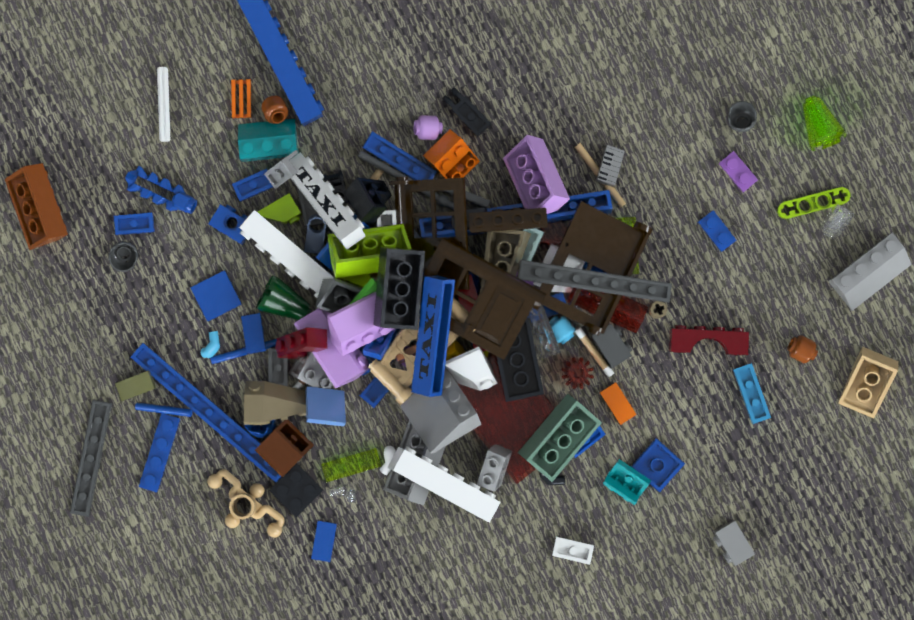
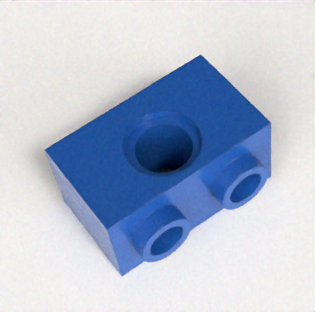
M220 204L208 224L243 245L246 238L240 234L242 230L239 227L248 216L243 214L240 217L235 214L236 209L228 204L224 207ZM230 219H237L238 223L235 228L228 227Z

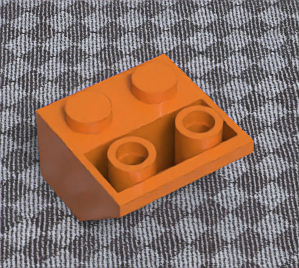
M451 129L423 155L428 163L444 179L464 178L480 162L463 139Z

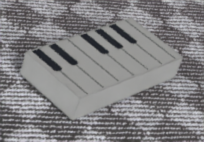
M610 145L605 146L596 182L611 187L616 185L624 150Z

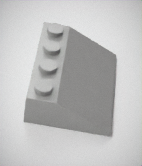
M446 366L441 396L428 397L413 393L400 406L431 455L482 425L477 412Z

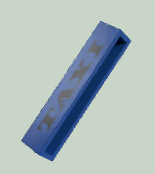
M441 276L424 277L411 392L428 397L442 395L455 279Z

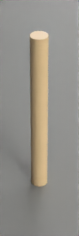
M579 143L574 148L597 177L599 167L582 144ZM602 184L606 190H610L611 197L620 208L626 204L614 187Z

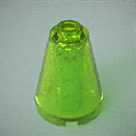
M810 96L805 99V103L802 106L810 149L816 151L815 148L823 146L822 149L841 142L840 137L844 136L845 138L847 136L846 131L822 99L816 96Z

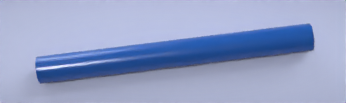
M277 338L266 341V349L275 347ZM246 347L213 356L210 359L212 364H216L248 354Z

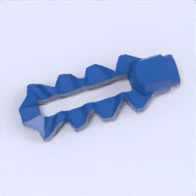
M140 166L136 170L128 172L125 177L128 183V191H140V197L146 199L153 197L152 202L157 205L166 203V209L169 211L181 210L192 214L197 206L198 201L186 194L181 185L178 184L173 188L170 181L165 178L159 182V177L152 172L150 175H147ZM139 176L175 193L172 201L135 184L137 177Z

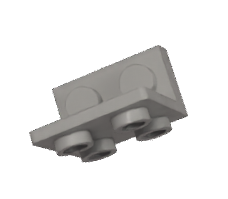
M307 352V356L296 359L289 371V374L312 387L331 389L333 385L312 352Z

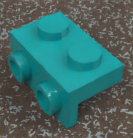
M618 459L607 474L603 484L609 490L623 497L627 502L635 505L651 480Z

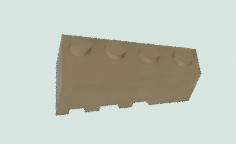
M519 230L487 232L484 260L516 277L519 261L523 258L531 233ZM483 278L481 281V290L486 282V280Z

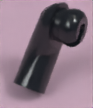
M541 472L539 473L540 478L547 485H565V475L557 476L551 482Z

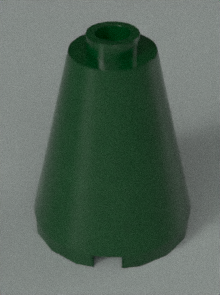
M274 275L266 284V289L260 296L256 309L259 311L295 320H300L312 311L309 308L310 304Z

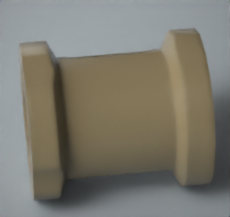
M655 301L649 306L648 311L651 317L659 319L666 315L668 309L664 302ZM655 305L662 307L661 315L658 312L654 313Z

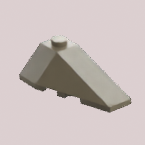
M246 381L244 425L270 424V421L275 419L283 421L288 420L289 416L298 415L301 417L306 415L304 390L267 381Z

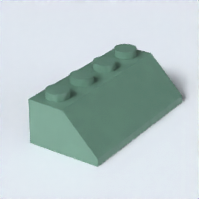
M567 394L519 450L518 454L553 482L602 422L576 399Z

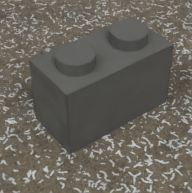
M609 324L604 334L600 333L599 336L592 335L591 338L612 369L631 357L630 352L632 349L627 341L623 342L620 338L622 333L616 325Z

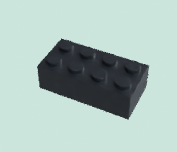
M380 247L373 325L380 328L418 330L425 251Z
M527 318L505 360L496 356L506 402L544 394L530 321Z

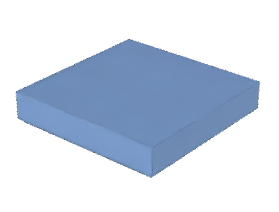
M307 386L305 390L306 422L345 426L344 391Z

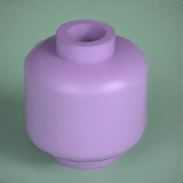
M421 115L414 121V134L420 140H436L438 135L442 134V122H439L437 116Z

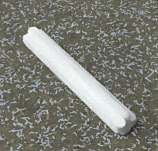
M158 67L159 140L161 142L170 141L168 68Z

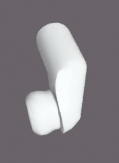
M386 446L384 449L385 463L380 468L384 475H388L391 471L387 467L396 452L393 446Z

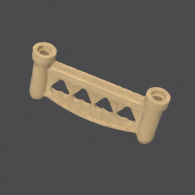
M453 297L451 317L464 324L469 312ZM402 329L390 344L383 358L380 361L375 359L368 366L370 372L396 397L395 400L400 406L413 394L409 386L412 384L415 356L406 354L404 348L410 346L412 340L417 341L418 330ZM450 330L448 347L459 337V335ZM398 354H402L407 371L392 368L390 362L396 359Z

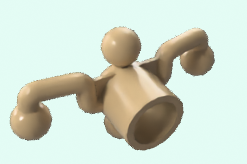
M225 469L219 470L216 474H211L208 477L207 483L212 489H217L222 485L223 477L233 485L229 491V498L231 499L229 504L230 514L225 518L227 527L236 528L240 524V519L243 520L249 517L260 519L265 513H268L277 521L268 525V535L272 538L281 535L282 526L285 522L284 517L271 506H262L255 499L262 497L265 489L262 484L254 483L249 489L250 494H248L241 488L240 481ZM241 498H247L251 503V511L247 514H243L237 509V502Z

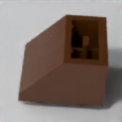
M284 420L255 451L283 477L314 444L289 420Z

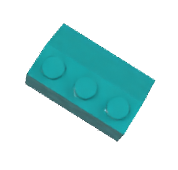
M285 119L278 124H272L268 121L238 124L240 160L242 162L285 158L295 150L298 152L295 119Z

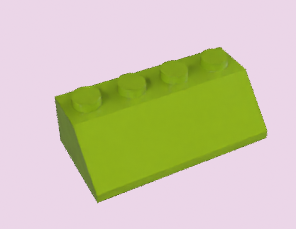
M404 224L362 229L365 237L347 250L334 233L328 234L330 259L335 279L378 273L380 247L412 249Z

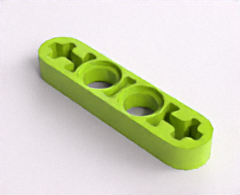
M839 187L785 201L778 206L777 214L782 219H790L840 206L850 200V192L847 188ZM839 191L842 194H846L843 201L838 198L833 200L835 204H832V197L838 195ZM819 196L827 198L828 203L826 206L818 204ZM803 200L809 203L807 211H803L799 207V203ZM795 202L797 214H795V210L788 212V216L781 212L784 205L787 208H791L794 206L792 203Z

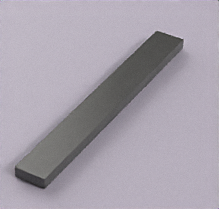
M526 260L519 261L517 278L526 281L667 303L670 302L672 283Z

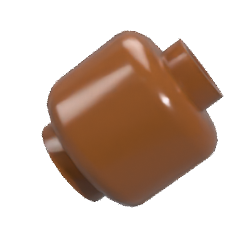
M280 96L267 97L261 106L264 117L269 123H281L288 116V108L284 99Z
M803 335L793 337L787 348L790 357L801 363L813 361L818 353L816 343Z

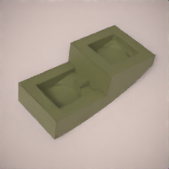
M150 370L115 383L121 401L156 389Z

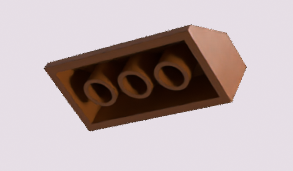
M43 163L23 166L5 179L29 250L55 242L68 235Z

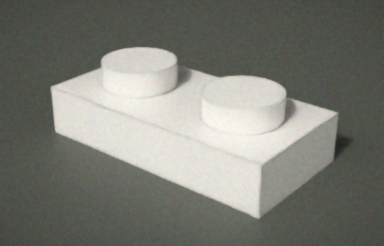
M556 536L552 556L590 565L594 545Z

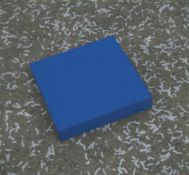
M225 270L190 287L207 322L242 305Z
M655 438L631 467L650 479V485L658 492H661L685 463Z

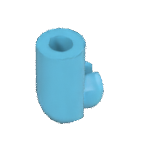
M218 331L208 332L210 343L201 349L202 357L211 358L219 350Z

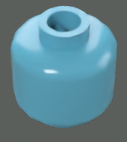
M555 316L548 322L550 326L547 328V333L556 344L562 343L563 345L575 336L573 334L575 328L567 317L562 316L558 318V316Z

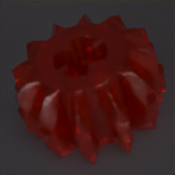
M573 357V365L566 361L565 364L569 369L562 368L561 370L568 372V375H563L562 379L569 378L565 384L568 386L573 382L572 389H576L577 383H579V388L583 389L582 382L590 385L586 378H594L593 375L588 374V372L594 370L593 367L587 369L586 367L590 362L587 361L583 365L582 357L579 358L578 363L576 358ZM575 368L582 370V377L580 379L573 376Z

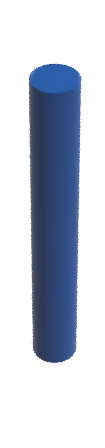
M139 402L135 405V409L186 417L192 416V409Z

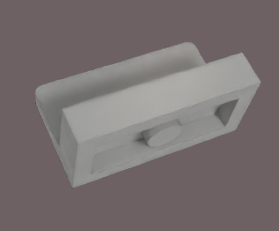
M297 150L264 173L275 189L298 173L289 161L298 154Z

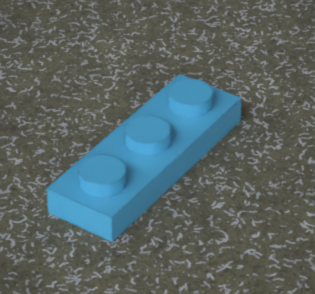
M752 363L733 369L751 423L755 424L771 418Z

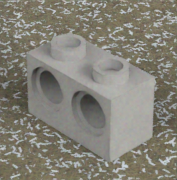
M494 444L487 451L477 485L495 492L502 484L512 451Z

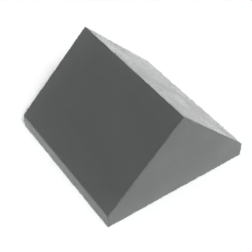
M335 278L323 279L316 308L333 313L349 305L362 288Z

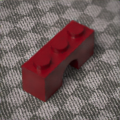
M306 327L277 338L275 346L277 358L299 359L307 356V352H319L328 349L327 329Z

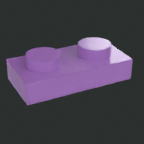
M734 151L718 163L742 192L758 181Z

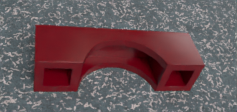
M675 325V329H670L669 352L690 353L698 341L713 339L722 345L726 355H748L749 332H744V328H732V331H725V327H713V330H705V326H694V329H686L685 325Z

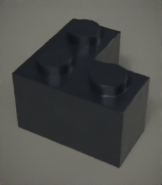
M359 177L344 192L357 218L361 222L374 223L387 209L385 203L392 196L384 181Z

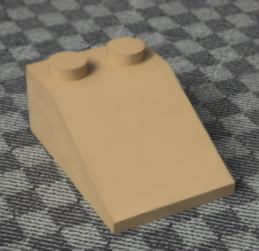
M862 346L838 404L874 418L898 372V361Z

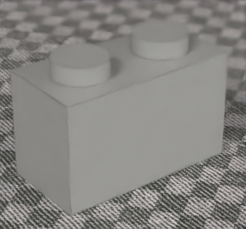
M731 520L713 531L715 534L713 540L718 547L722 546L724 549L723 557L728 564L732 563V565L736 566L755 555L735 520Z

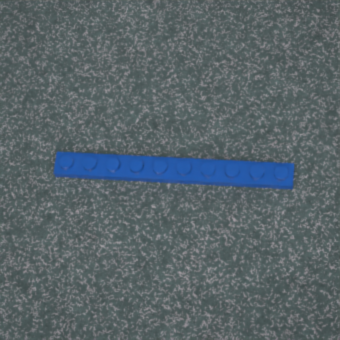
M145 343L139 346L130 358L144 370H150L151 376L187 407L192 409L194 413L273 481L277 482L281 478L255 451L261 444Z

